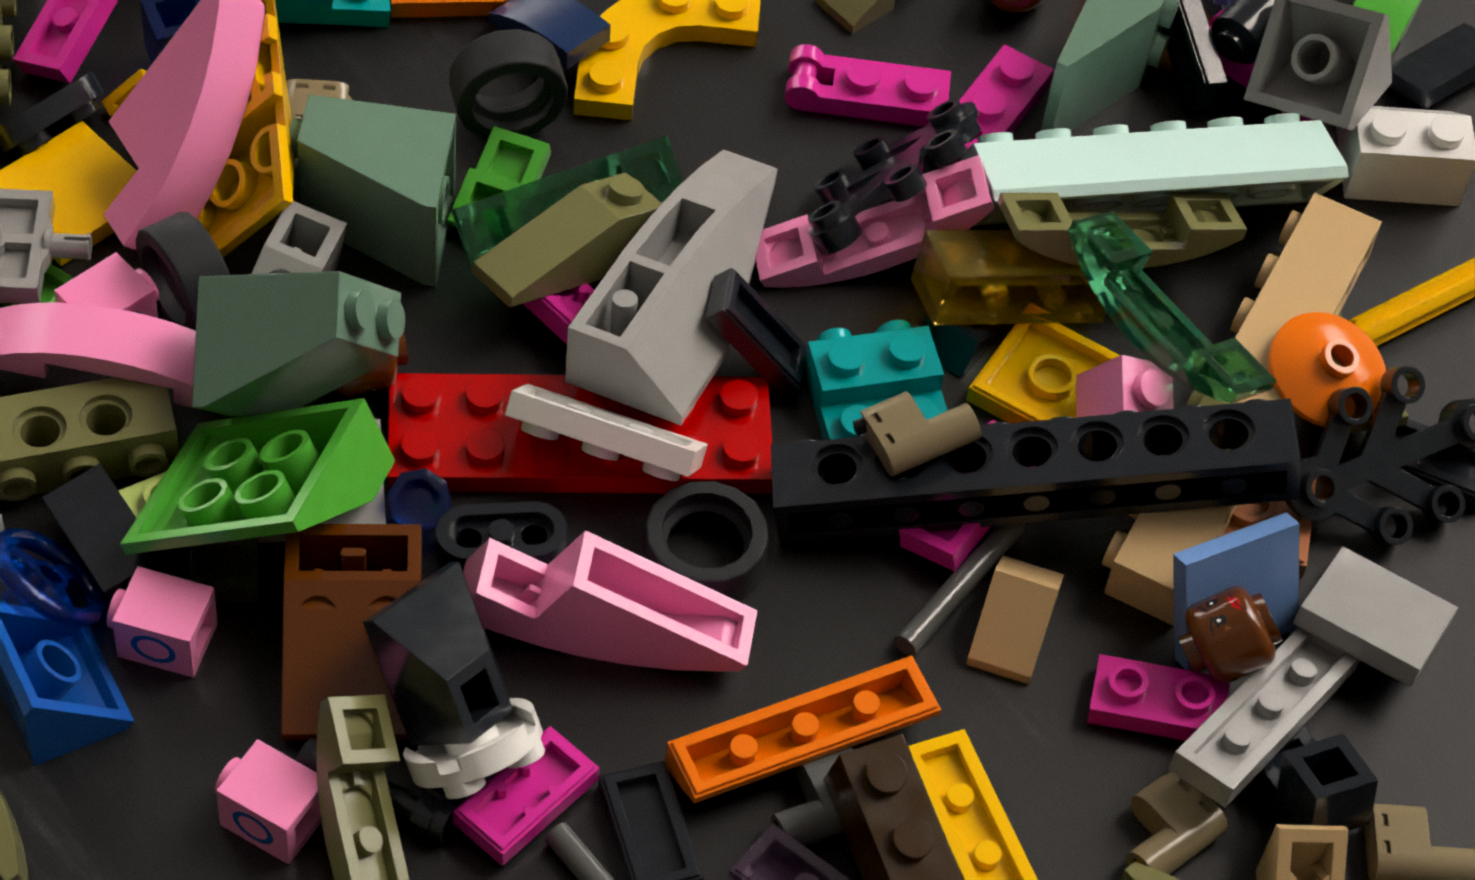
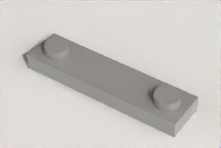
M1298 627L1276 650L1274 662L1254 672L1175 751L1168 770L1226 808L1356 671L1360 660Z

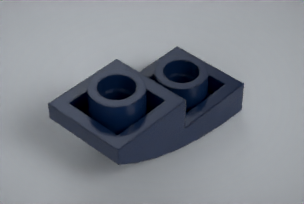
M509 0L489 13V22L499 30L521 29L538 33L551 42L561 65L566 69L610 41L611 24L575 0Z

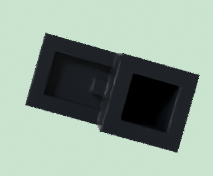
M1305 726L1254 777V780L1274 807L1273 829L1276 824L1345 826L1349 831L1366 825L1371 818L1378 779L1344 733L1315 741Z

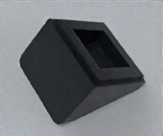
M954 298L929 309L922 326H929L941 366L956 376H962L969 372L1002 337L1005 331L1002 325L960 298Z

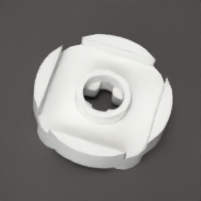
M510 698L513 711L472 743L417 746L418 750L416 752L405 747L403 756L413 782L424 788L443 787L448 799H459L482 789L486 784L484 779L486 776L506 767L520 768L536 762L544 755L545 749L541 741L543 730L533 704L526 699Z

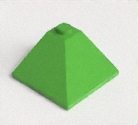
M365 398L197 423L120 545L127 555L300 532L373 501L392 468L395 459Z

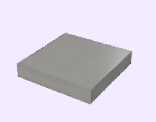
M1342 547L1301 605L1293 624L1411 687L1449 627L1459 607Z

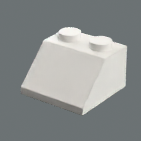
M1372 106L1353 130L1336 126L1338 150L1348 166L1349 178L1342 181L1344 198L1460 206L1475 169V138L1471 116L1451 111Z

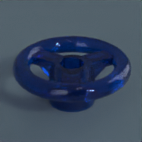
M9 528L0 531V580L6 586L0 594L2 603L29 607L53 622L73 628H88L96 625L103 619L107 607L106 597L79 558L59 543L37 532L21 528ZM22 549L33 552L50 561L52 564L43 560H37L25 551H23ZM76 584L86 601L85 608L73 607L65 590L68 585Z

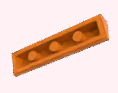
M911 655L668 741L665 763L669 774L693 803H697L941 714L942 709Z

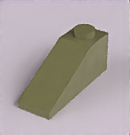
M627 173L580 185L475 260L471 273L509 308L601 280L624 248L662 203L649 193L638 180Z

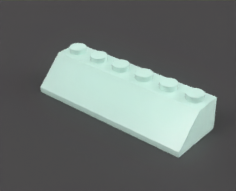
M1282 113L1264 118V124L1243 125L1242 117H1224L1207 122L1208 128L1186 129L1185 121H1165L1151 125L1149 132L1129 133L1128 125L1115 124L1095 128L1093 135L1075 137H1071L1070 129L1055 128L1037 132L1035 134L1036 139L1015 141L1013 140V134L1010 132H995L977 137L978 143H973L961 156V161L977 155L980 156L994 205V210L974 226L1007 223L997 203L1000 193H1058L1067 212H1164L1170 193H1227L1234 207L1309 202L1314 192L1322 195L1349 178L1348 166L1322 121H1300L1298 113Z

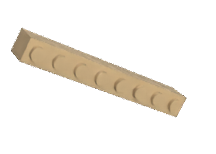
M1315 192L1303 214L1293 210L1278 240L1279 244L1285 246L1281 255L1278 257L1269 253L1259 271L1254 287L1261 289L1257 299L1254 301L1245 297L1234 317L1230 331L1237 335L1230 346L1220 342L1205 374V376L1212 378L1206 392L1196 387L1186 405L1210 406L1244 403L1252 399H1281L1273 386L1268 369V352L1273 337L1286 322L1298 315L1309 312H1325L1339 315L1370 256L1382 221ZM1238 505L1128 515L1136 519L1128 534L1117 530L1102 561V565L1111 569L1104 593L1174 626L1173 554L1215 539L1217 536H1223Z

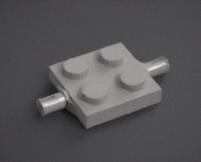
M0 189V303H40L44 274L51 265L53 258L91 260V233H54L52 225L55 211L53 191Z

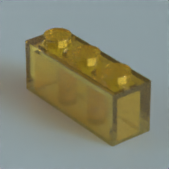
M925 230L911 281L933 325L1102 323L1119 273L1116 269L1079 266L1046 257L1016 241L1011 230Z

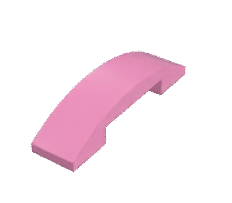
M977 155L923 174L927 182L925 190L902 202L891 201L858 213L855 217L863 230L861 236L851 245L836 253L822 255L808 233L811 224L808 221L807 214L763 229L756 256L760 282L763 287L788 288L845 281L908 262L948 243L980 222L994 210L980 156Z
M52 302L19 304L0 308V370L46 379L51 364L172 388L173 404L194 408L192 407L195 330L149 315L96 305Z

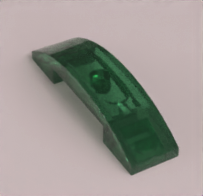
M668 135L452 209L451 213L471 269L475 260L580 185L627 173L638 180L660 202L666 200L684 182Z
M1114 211L1072 222L1068 229V234L1081 269L1093 292L1117 327L1157 367L1196 392L1231 404L1267 392L1273 388L1277 380L1236 338L1212 344L1142 271L1153 251Z

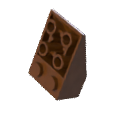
M316 524L300 532L286 534L283 600L282 740L317 739L320 701L327 697L385 694L395 740H409L363 621L422 582V524Z

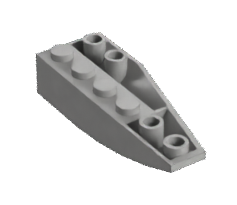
M723 149L701 165L670 194L624 248L569 325L567 334L566 383L680 426L682 425L733 347L706 319L714 276L733 268L748 284L750 283L778 168Z

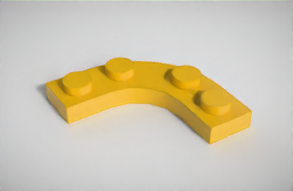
M761 0L618 1L600 15L601 18L611 24L610 41L579 61L573 115L632 121L636 79L643 61L657 49L675 42L702 41L756 47Z

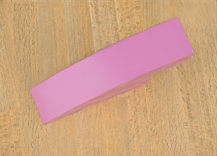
M200 0L108 121L138 166V170L103 214L123 246L136 250L135 240L140 229L178 212H189L195 218H198L212 194L232 151L246 111L257 68L265 6L260 0Z
M586 530L549 564L491 538L479 547L465 562L463 573L483 626L493 632L536 646L584 658L630 666L683 671L728 672L741 671L748 665L757 610Z

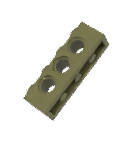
M112 377L0 397V501H19L31 495L51 492L99 463L111 480L133 476H154L168 470L179 453L177 428L167 387Z

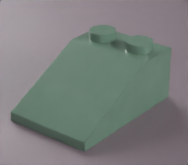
M1086 0L1056 63L1041 131L1055 128H1067L1072 131L1137 89L1143 80L1148 66L1159 68L1163 60L1170 36L1161 33L1162 27L1167 29L1171 27L1180 0Z

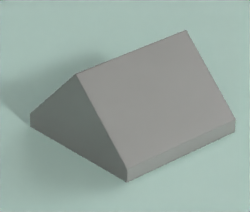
M1275 0L1243 100L1288 113H1298L1302 117L1321 120L1327 124L1353 130L1392 83L1389 16L1333 0Z

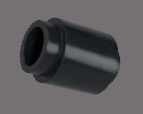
M1234 0L1212 23L1211 33L1217 51L1224 58L1232 62L1242 64L1254 63L1275 0Z

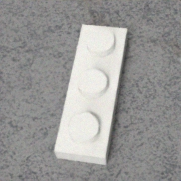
M531 384L523 385L511 391L505 412L506 416L523 421L521 430L530 435L548 440H557L559 434L583 441L581 450L592 456L616 461L619 455L622 454L643 461L642 471L670 481H678L680 474L688 477L699 470L708 446L707 443Z

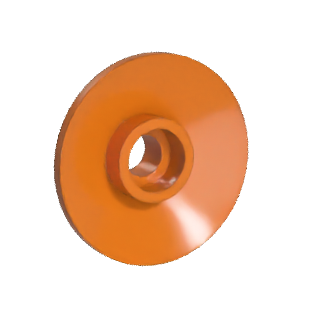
M1309 312L1298 315L1286 322L1277 331L1268 352V369L1275 390L1281 399L1291 398L1293 412L1302 419L1324 428L1329 417L1328 401L1330 396L1336 390L1348 387H1360L1369 393L1373 403L1371 416L1374 414L1382 394L1380 382L1383 374L1386 372L1385 364L1378 348L1369 336L1347 319L1325 312ZM1332 358H1334V359L1340 364V366H1338V365L1332 360ZM1348 396L1345 401V411L1352 417L1355 413L1356 405L1353 398Z

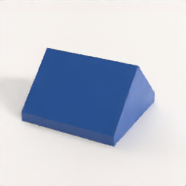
M0 603V693L34 766L123 732L135 722L84 617Z

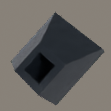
M449 562L363 621L411 746L472 743L513 711L506 683L459 562Z

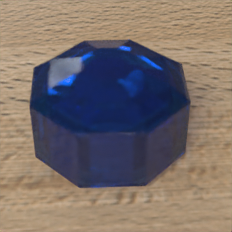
M426 468L400 473L387 493L392 519L400 524H422V531L436 528L441 516L452 508L448 482Z

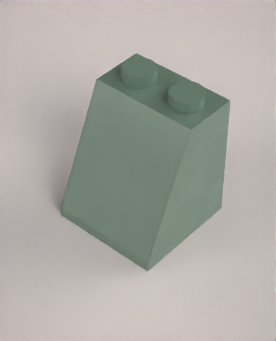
M309 94L303 119L293 118L290 126L294 155L298 156V159L294 160L293 195L300 196V204L347 223L343 241L346 245L423 285L436 287L449 226L447 220L455 197L456 114Z
M341 271L199 276L192 407L234 418L300 408L397 358L399 338L405 329V312L401 304V292Z

